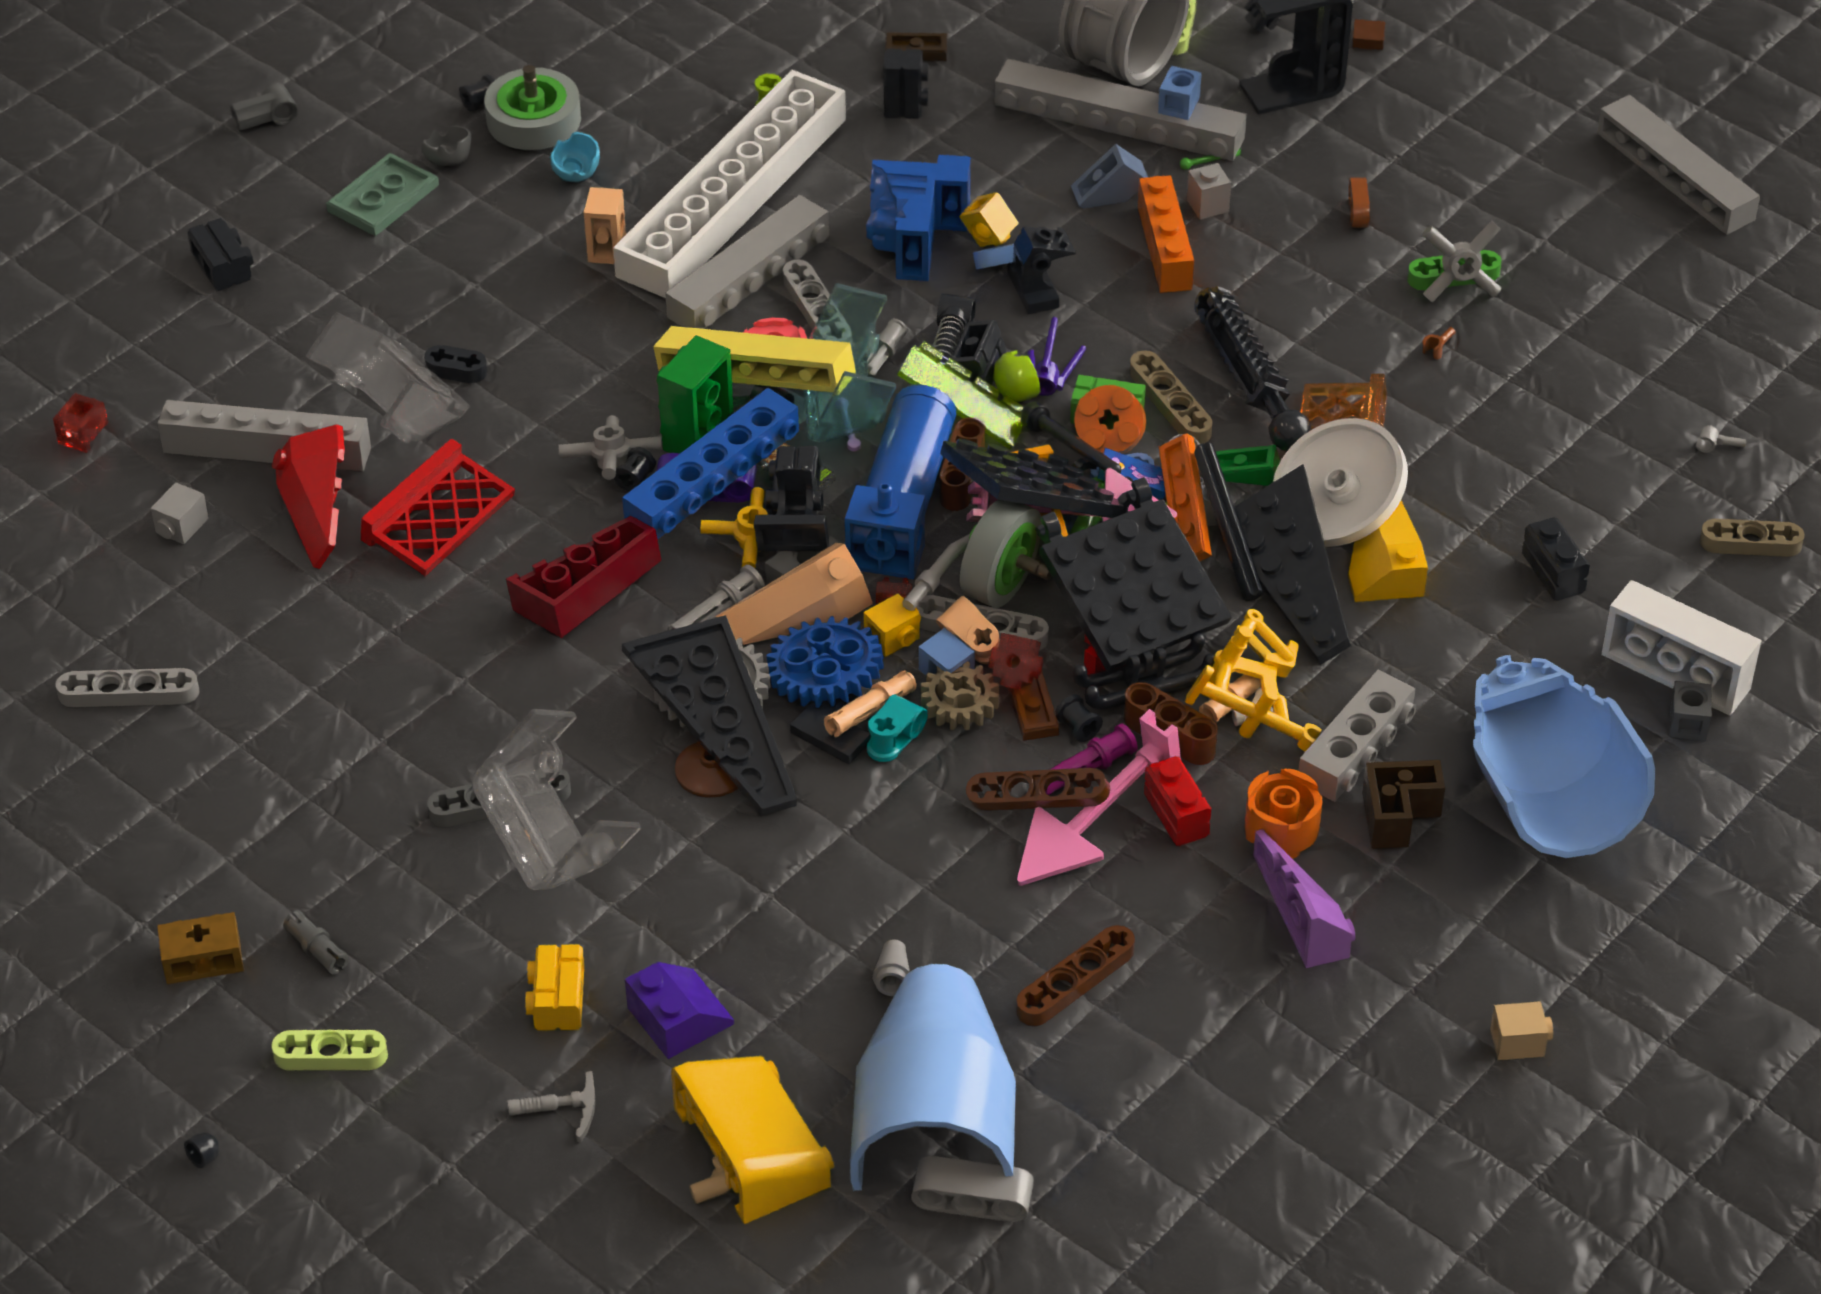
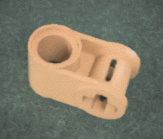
M961 596L936 619V623L941 630L945 627L975 651V660L977 662L990 664L999 659L1003 648L998 630L966 597ZM982 640H983L984 642H986V643H988V642L991 641V644H989V645L987 646L986 644L981 643V644L979 645V642L982 641Z

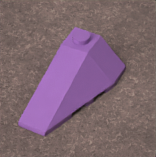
M1263 829L1255 831L1253 856L1305 967L1310 968L1349 958L1351 941H1355V929L1352 921L1349 918L1345 919L1339 905Z

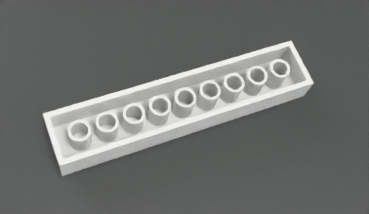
M791 70L613 247L615 277L666 298L665 293L703 266L846 120L845 90Z

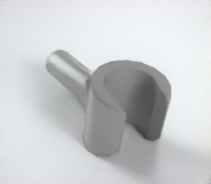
M1708 425L1701 430L1696 448L1705 453L1712 452L1716 444L1744 448L1746 439L1719 435L1715 427Z

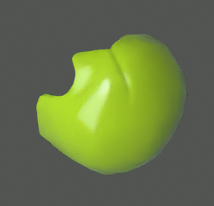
M1016 350L1004 353L996 360L993 379L996 388L1003 397L1012 402H1022L1038 396L1040 393V382L1030 358L1026 355L1014 356L1018 353Z

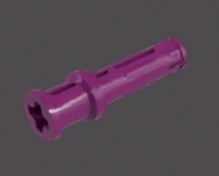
M1120 723L1114 727L1113 732L1100 739L1097 737L1091 739L1086 749L1048 770L1074 768L1107 769L1111 767L1112 761L1126 753L1128 755L1136 753L1138 745L1131 730L1125 724ZM1054 781L1048 786L1047 795L1064 787L1065 783L1063 781Z

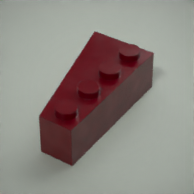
M629 516L593 534V541L587 544H573L563 549V556L549 563L545 559L532 565L533 571L520 577L516 573L506 578L513 611L563 638L662 561L656 529L633 516Z

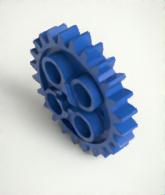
M830 616L827 623H822L818 617L815 618L814 625L810 626L804 621L801 622L802 629L800 630L790 627L788 628L790 636L779 635V644H771V653L766 655L771 687L777 688L778 695L784 696L787 694L790 703L800 698L801 706L807 705L810 700L814 701L816 708H819L822 702L827 700L832 707L838 698L847 703L849 702L848 695L851 693L859 697L862 696L861 687L871 688V679H879V670L884 668L882 645L879 644L878 635H872L870 627L862 629L860 621L850 626L847 617L842 619L840 623H835L834 616Z

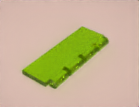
M923 341L919 348L913 345L897 375L912 385H927L939 389L948 395L955 404L958 416L963 419H979L985 425V433L1011 450L1024 426L1020 420V414L1024 406L1007 395L999 402L996 398L1000 390L979 376L975 378L973 383L969 382L968 379L972 374L971 371L950 357L945 364H942L940 360L944 353L926 341Z

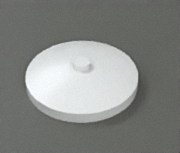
M1345 418L1322 424L1299 438L1281 459L1273 482L1304 464L1325 546L1333 547L1349 544L1366 537L1378 529L1393 514L1403 497L1407 484L1408 469L1404 452L1389 431L1369 420Z

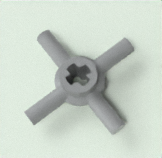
M1491 220L1471 243L1457 242L1452 244L1433 226L1427 227L1423 232V236L1444 254L1442 258L1444 272L1423 294L1431 302H1434L1453 280L1466 281L1472 279L1491 297L1496 296L1500 292L1501 287L1480 269L1482 264L1480 251L1501 228ZM1461 258L1466 260L1463 265L1457 263Z
M612 415L606 418L604 426L594 431L593 442L560 444L559 457L593 456L597 458V465L602 469L603 478L611 480L616 476V468L623 465L627 460V454L631 448L642 447L648 451L663 450L662 437L628 439L625 437L624 429L619 426V419Z

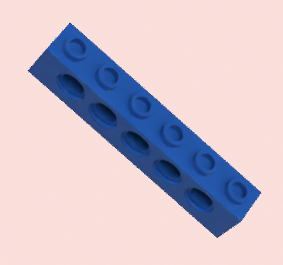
M765 389L622 497L624 519L633 516L655 528L657 539L665 533L671 532L678 523L690 514L697 512L703 504L715 495H719L737 478L744 476L750 468L762 459L769 457L784 442L791 440L799 432L798 406L773 390Z

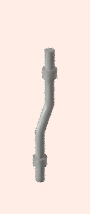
M970 534L949 544L930 569L923 570L915 580V587L902 602L907 610L913 611L926 595H931L940 584L941 576L955 559L965 552Z

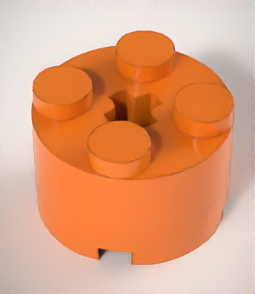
M1103 385L1090 390L1079 400L1075 411L1074 422L1079 438L1101 453L1104 452L1105 448L1122 454L1128 453L1139 443L1146 429V415L1139 400L1128 390L1116 385ZM1109 412L1115 417H1119V421L1114 422V428L1111 430L1107 425L1102 424V420L1107 418V413Z
M1281 769L1280 773L1271 775L1267 771L1258 775L1251 782L1247 792L1245 836L1247 840L1254 844L1255 831L1263 829L1292 859L1299 856L1301 851L1309 848L1319 835L1323 803L1315 780L1307 774L1294 769Z

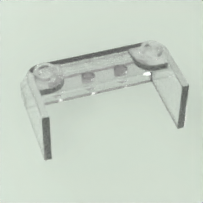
M338 312L334 313L305 355L310 360L330 368L336 374L334 377L335 381L343 387L351 390L354 386L364 391L387 412L379 424L391 430L395 436L406 443H409L411 440L419 442L459 420L470 407L467 402L403 345L391 337Z
M532 709L477 769L473 778V790L525 884L532 890H550L606 866L641 829L639 822L597 820L583 836L580 835L551 784L559 775L563 766V756L555 741L577 718L575 713L571 711Z

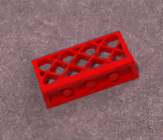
M451 438L361 518L360 540L370 547L377 543L424 576H427L515 495V488L462 454V445ZM463 467L473 474L474 479L454 480V474ZM494 488L500 494L496 498H481L480 489ZM456 489H475L476 498L457 499ZM436 490H451L452 499L432 500L431 494ZM458 508H478V514L474 518H459ZM453 509L454 519H434L433 510ZM413 510H428L429 520H410L409 514ZM455 528L456 534L452 538L437 539L436 529ZM431 529L432 539L412 540L411 530ZM393 530H406L407 540H392L386 535ZM433 548V555L426 562L413 554V549Z

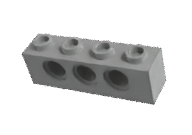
M1377 670L1300 757L1299 771L1315 780L1320 795L1336 802L1344 791L1349 792L1352 790L1359 774L1365 768L1366 762H1375L1383 746L1388 747L1393 742L1400 726L1403 723L1407 725L1412 720L1416 712V705L1413 704L1415 688L1380 670Z

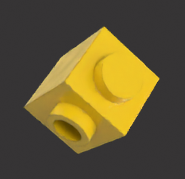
M899 594L864 611V628L870 627L872 635H878L884 657L903 647H908L920 639L921 615L917 608L913 611L907 610L902 604L904 598Z

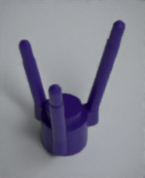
M1056 317L1051 319L1043 360L1035 366L1034 351L1032 349L1028 350V357L1037 372L1040 382L1039 395L1041 396L1052 395L1056 390L1062 391L1066 379L1086 351V347L1082 345L1060 375L1057 365L1050 361L1058 322Z

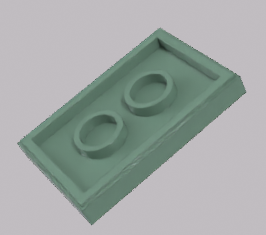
M389 153L326 203L327 212L377 236L439 186L438 176Z

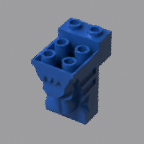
M938 155L937 163L872 160L870 217L866 223V238L872 240L873 247L877 250L895 252L896 279L929 281L935 230L967 231L959 216L970 205L971 156Z

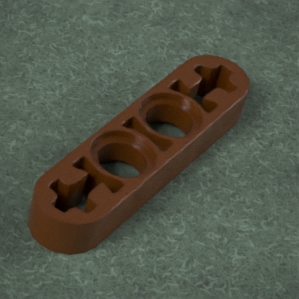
M1096 768L983 772L971 777L966 786V795L974 807L984 811L1035 809L1036 807L1097 806L1106 801L1111 791L1106 777ZM1063 781L1065 788L1061 794L1054 797L1047 795V788L1051 783ZM1073 781L1076 782L1078 787H1074ZM1091 781H1096L1099 786L1094 787L1092 793H1088L1085 788L1091 786ZM1021 782L1029 784V790L1026 795L1020 798L1011 796V790L1014 785ZM988 785L991 791L985 792V796L980 798L977 792H982L984 786ZM999 791H1002V794H1003V797H1002V798H1001V796H1000L999 793H998Z
M1110 926L1036 979L1017 996L1016 1013L1018 1019L1029 1026H1040L1072 1004L1133 957L1135 949L1134 933L1125 926ZM1084 960H1095L1100 966L1095 970H1085L1079 964ZM1058 980H1065L1071 983L1072 987L1067 991H1058L1052 987V984ZM1041 1003V1008H1040V1009H1038L1037 1007H1035V1006H1037V1005H1039V1004Z

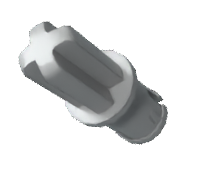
M895 318L891 319L879 337L872 339L870 349L858 365L862 374H867L870 377L874 376L886 359L893 357L895 347L908 332L907 326L902 321Z

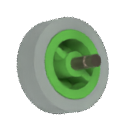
M526 65L523 69L509 72L496 79L485 93L484 103L488 130L497 141L512 148L539 150L553 147L558 140L565 141L569 139L572 133L577 131L581 122L578 88L568 76L555 70Z
M997 500L986 510L978 524L973 527L960 569V587L963 594L993 608H999L1009 602L1015 595L1028 573L1038 575V577L1047 581L1051 579L1052 575L1047 566L1035 560L1041 540L1035 528L1042 524L1040 520L1041 514L1037 509L1022 503Z

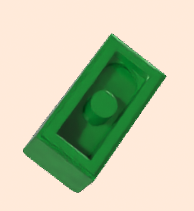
M1276 445L1215 451L1226 482L1268 486L1273 483L1275 472L1281 461Z

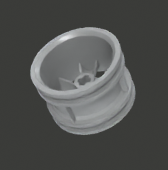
M1065 0L1059 24L1061 50L1071 59L1099 68L1131 85L1142 86L1156 77L1173 54L1185 26L1189 0Z

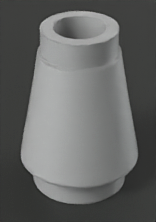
M889 940L884 943L873 973V982L882 994L894 996L906 974L910 973L906 947L899 940Z

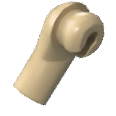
M716 1156L712 1159L715 1169L711 1177L689 1185L695 1204L720 1196L730 1190L725 1183V1171Z

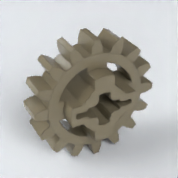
M969 661L952 673L944 672L937 666V675L928 672L926 674V682L921 683V707L928 710V719L936 717V725L938 726L948 722L950 723V730H955L957 724H962L965 730H969L970 723L975 722L977 725L982 726L983 717L990 719L994 717V709L999 707V684L994 682L993 673L983 675V666L979 665L975 669H971Z

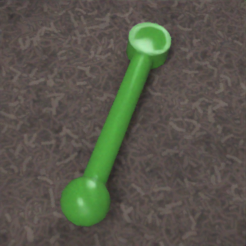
M1239 149L1238 152L1236 153V156H1239V155H1240V153H1241V150H1240V149ZM1213 155L1195 159L1183 158L1180 161V167L1187 170L1193 165L1221 158Z

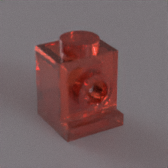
M75 393L53 418L58 443L88 453L91 449L90 443L108 423L104 402Z

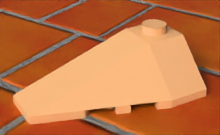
M835 543L715 617L726 615L735 640L742 638L743 645L777 638L779 635H789L788 628L792 627L800 630L802 629L801 622L804 621L810 626L814 625L815 618L818 617L822 623H827L830 616H834L835 623H840L845 617L848 619L871 606L873 602L863 574L846 545Z

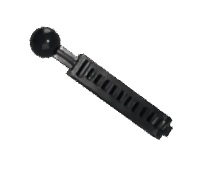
M1217 285L1212 288L1207 287L1198 293L1194 302V309L1200 317V323L1206 326L1205 331L1211 334L1210 340L1215 341V348L1220 349L1219 355L1225 358L1224 363L1230 366L1229 371L1235 375L1234 380L1240 383L1239 388L1245 391V403L1249 406L1266 410L1272 420L1268 428L1272 444L1276 445L1281 451L1287 452L1299 438L1311 431V423L1308 417L1299 410L1287 407L1285 401L1290 395L1286 388L1288 378L1278 375L1279 368L1273 366L1274 361L1268 358L1269 353L1263 350L1264 345L1259 343V337L1253 334L1254 328L1248 326L1249 320L1243 317L1244 312L1238 309L1239 304L1235 302V297L1229 293L1228 289Z

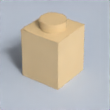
M1541 1001L1494 1005L1490 1030L1498 1060L1544 1057L1547 1041L1553 1039V1025L1551 1018L1544 1016Z

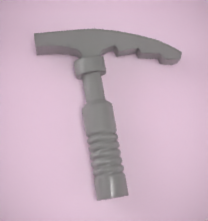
M593 1071L586 1072V1084L582 1092L575 1091L571 1092V1095L560 1097L552 1094L537 1096L536 1098L508 1100L509 1116L537 1111L556 1110L559 1106L573 1105V1108L583 1106V1118H581L580 1128H577L576 1132L577 1142H582L588 1133L595 1110Z

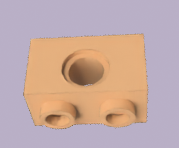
M590 187L584 210L588 262L614 264L613 247L626 235L623 189Z

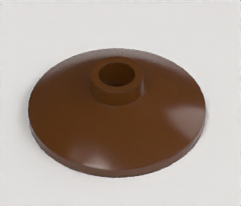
M699 742L688 746L679 754L675 763L676 779L682 788L689 793L700 797L714 798L725 796L738 789Z

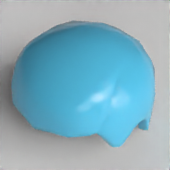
M573 132L571 137L565 141L558 140L550 155L552 170L562 180L567 182L587 180L594 174L599 164L600 151L598 142L590 135L580 132Z

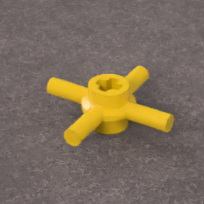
M755 487L751 490L750 505L738 512L735 521L701 520V534L734 536L739 546L744 550L742 567L747 564L756 568L757 552H760L757 549L754 530L755 515H768V512L763 508L765 490L760 487Z

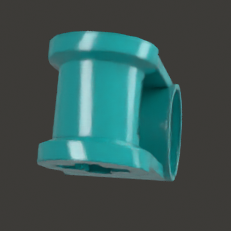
M896 694L890 696L884 706L868 721V731L871 734V739L867 743L869 757L879 762H888L897 758L899 753L922 732L928 719V710Z

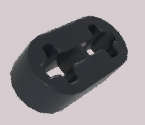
M436 345L429 348L424 355L426 371L433 377L464 383H477L487 376V362L485 355L481 352L446 345Z

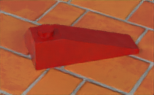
M337 424L290 437L283 449L276 451L272 462V467L276 470L277 487L312 566L317 569L322 567L336 544L339 509L333 507L337 497V491L341 489L342 479L336 477L337 462L342 463L344 461L345 453L343 426Z

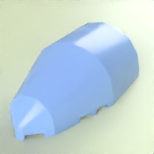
M1510 655L1497 658L1495 669L1489 675L1482 674L1476 680V720H1474L1475 739H1473V748L1476 760L1489 786L1519 837L1541 853L1563 858L1596 854L1622 841L1643 820L1654 796L1655 766L1653 756L1617 702L1610 697L1602 699L1597 696L1593 687L1588 684L1584 686L1574 682L1573 675L1546 659L1533 658L1531 663L1511 661Z
M930 964L918 967L906 974L856 1067L850 1175L854 1191L862 1190L864 1152L868 1146L890 1132L916 1126L946 1127L972 1135L993 1150L1003 1167L1005 1177L1013 1176L1016 1081L977 985L970 975L959 968L945 964Z

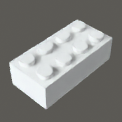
M1630 580L1610 605L1601 655L1672 689L1674 681L1712 684L1711 707L1731 716L1751 689L1761 640L1649 587Z

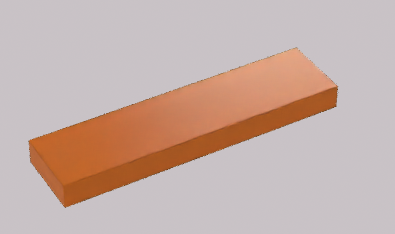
M1185 433L1159 446L1167 506L1177 512V517L1174 519L1200 562L1211 557L1212 551L1198 463L1194 454V437Z

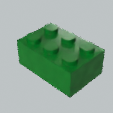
M695 335L686 346L684 345L679 349L677 355L667 366H663L659 370L656 382L659 391L658 408L660 410V433L662 435L663 450L668 453H682L727 419V416L734 411L730 349Z

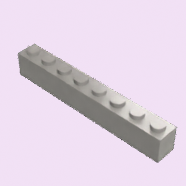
M1007 59L995 80V106L1199 154L1213 155L1229 161H1234L1236 153L1245 139V113L1197 103L1189 120L1159 114L1158 93L1012 59Z

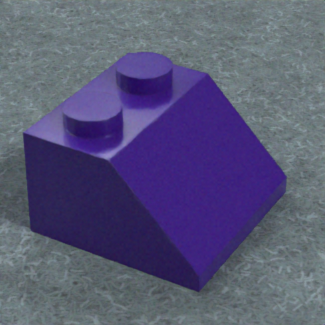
M656 962L625 978L627 1008L667 1059L734 1025L732 1016L692 968Z

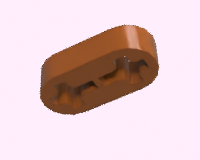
M1350 177L1348 202L1351 227L1368 228L1370 206L1367 179Z

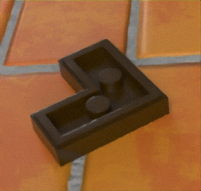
M886 33L885 51L886 49H902V51L906 49H919L922 52V61H947V33Z

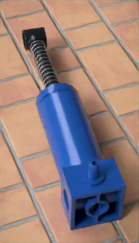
M941 294L937 310L938 331L926 364L927 366L925 367V372L923 373V378L921 379V384L903 388L895 396L866 486H855L845 516V545L860 571L915 579L925 547V514L943 460L940 451L943 441H949L957 415L955 404L948 395L943 393L948 375L950 374L948 363L965 325L968 322H973L975 319V298Z

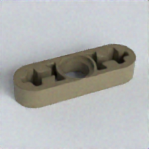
M1710 519L1702 525L1699 542L1706 551L1711 553L1791 557L1800 553L1805 534L1799 525L1791 522ZM1754 534L1761 540L1749 541L1743 535Z

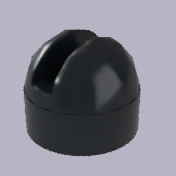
M209 1133L196 1134L184 1142L185 1153L194 1166L203 1168L217 1158L219 1142L215 1136Z

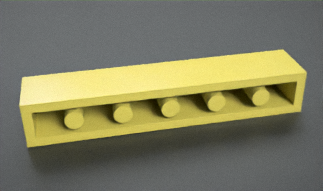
M671 326L653 346L658 370L663 366H667L677 355L679 349L684 345L686 346L695 335L730 349L732 383L839 393L856 372L850 342Z

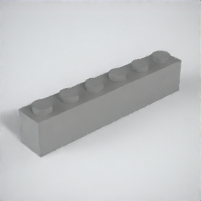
M1627 95L1601 108L1597 133L1723 233L1728 235L1756 220L1760 195L1631 95Z
M798 195L665 293L667 318L682 327L705 329L707 326L712 325L715 320L727 311L735 308L738 303L759 290L762 285L773 277L779 275L787 262L801 259L804 254L825 241L829 236L828 211L805 197Z
M166 400L158 421L163 453L272 463L276 451L283 449L290 437L336 424L343 426L345 447L344 461L342 463L337 462L336 469L364 471L371 450L367 418Z

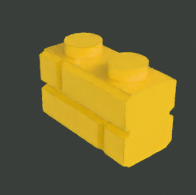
M579 944L561 945V947H557V945H538L535 961H528L527 966L528 984H534L533 991L526 992V1015H533L534 1028L538 1031L556 1030V1028H560V1030H579L582 1024L584 985L583 947Z

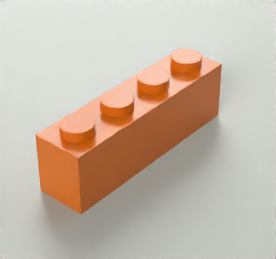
M1168 175L1139 178L1138 211L1160 293L1192 290L1194 258L1172 177Z

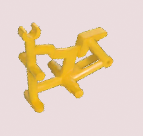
M1249 609L1244 616L1242 624L1238 625L1235 629L1234 636L1231 637L1225 648L1217 651L1213 657L1215 662L1213 666H1205L1188 692L1185 703L1192 706L1199 694H1202L1247 716L1239 728V733L1244 738H1251L1260 723L1298 740V747L1305 752L1322 731V729L1314 724L1307 723L1302 727L1290 721L1286 699L1278 692L1276 676L1286 678L1295 666L1298 644L1289 640L1287 645H1285L1263 622L1262 614L1255 609ZM1254 630H1256L1261 635V637L1276 651V653H1271L1269 651V649L1253 634ZM1247 644L1263 662L1240 657ZM1237 672L1261 679L1263 694L1256 704L1227 691L1231 673Z

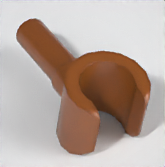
M1452 327L1448 328L1440 337L1434 334L1426 336L1423 339L1422 352L1425 354L1429 349H1434L1433 358L1440 359L1442 357V347L1455 334V329Z

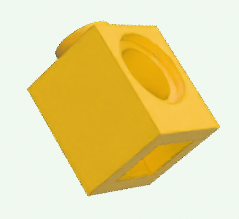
M998 192L976 197L959 216L979 247L992 244L999 246L1005 243L1011 236L1010 232L1018 224V221Z

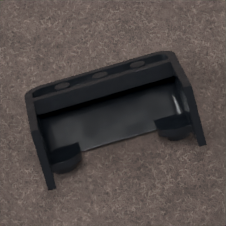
M1253 0L1266 20L1295 13L1293 47L1280 51L1272 57L1267 74L1239 80V86L1258 115L1331 98L1339 94L1346 84L1353 13L1352 1Z

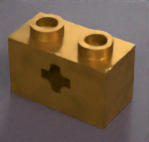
M235 912L157 925L161 961L167 984L244 971Z

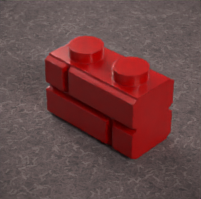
M1174 756L1147 766L1145 768L1146 782H1144V795L1175 845L1182 846L1206 838L1210 834L1211 823L1209 821L1211 820L1212 808L1206 799L1202 797L1200 789L1181 759Z

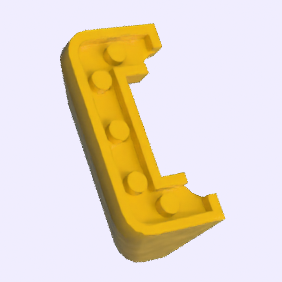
M762 1056L691 1061L671 1069L674 1109L682 1122L688 1120L690 1125L696 1123L725 1171L726 1185L729 1189L733 1188L736 1194L739 1193L740 1203L735 1205V1210L744 1224L831 1187L830 1170L834 1168L832 1156L827 1147H820L781 1086L779 1073L771 1060L766 1062Z

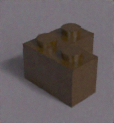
M1440 760L1366 762L1362 794L1371 849L1409 847L1413 818L1441 817L1445 783Z

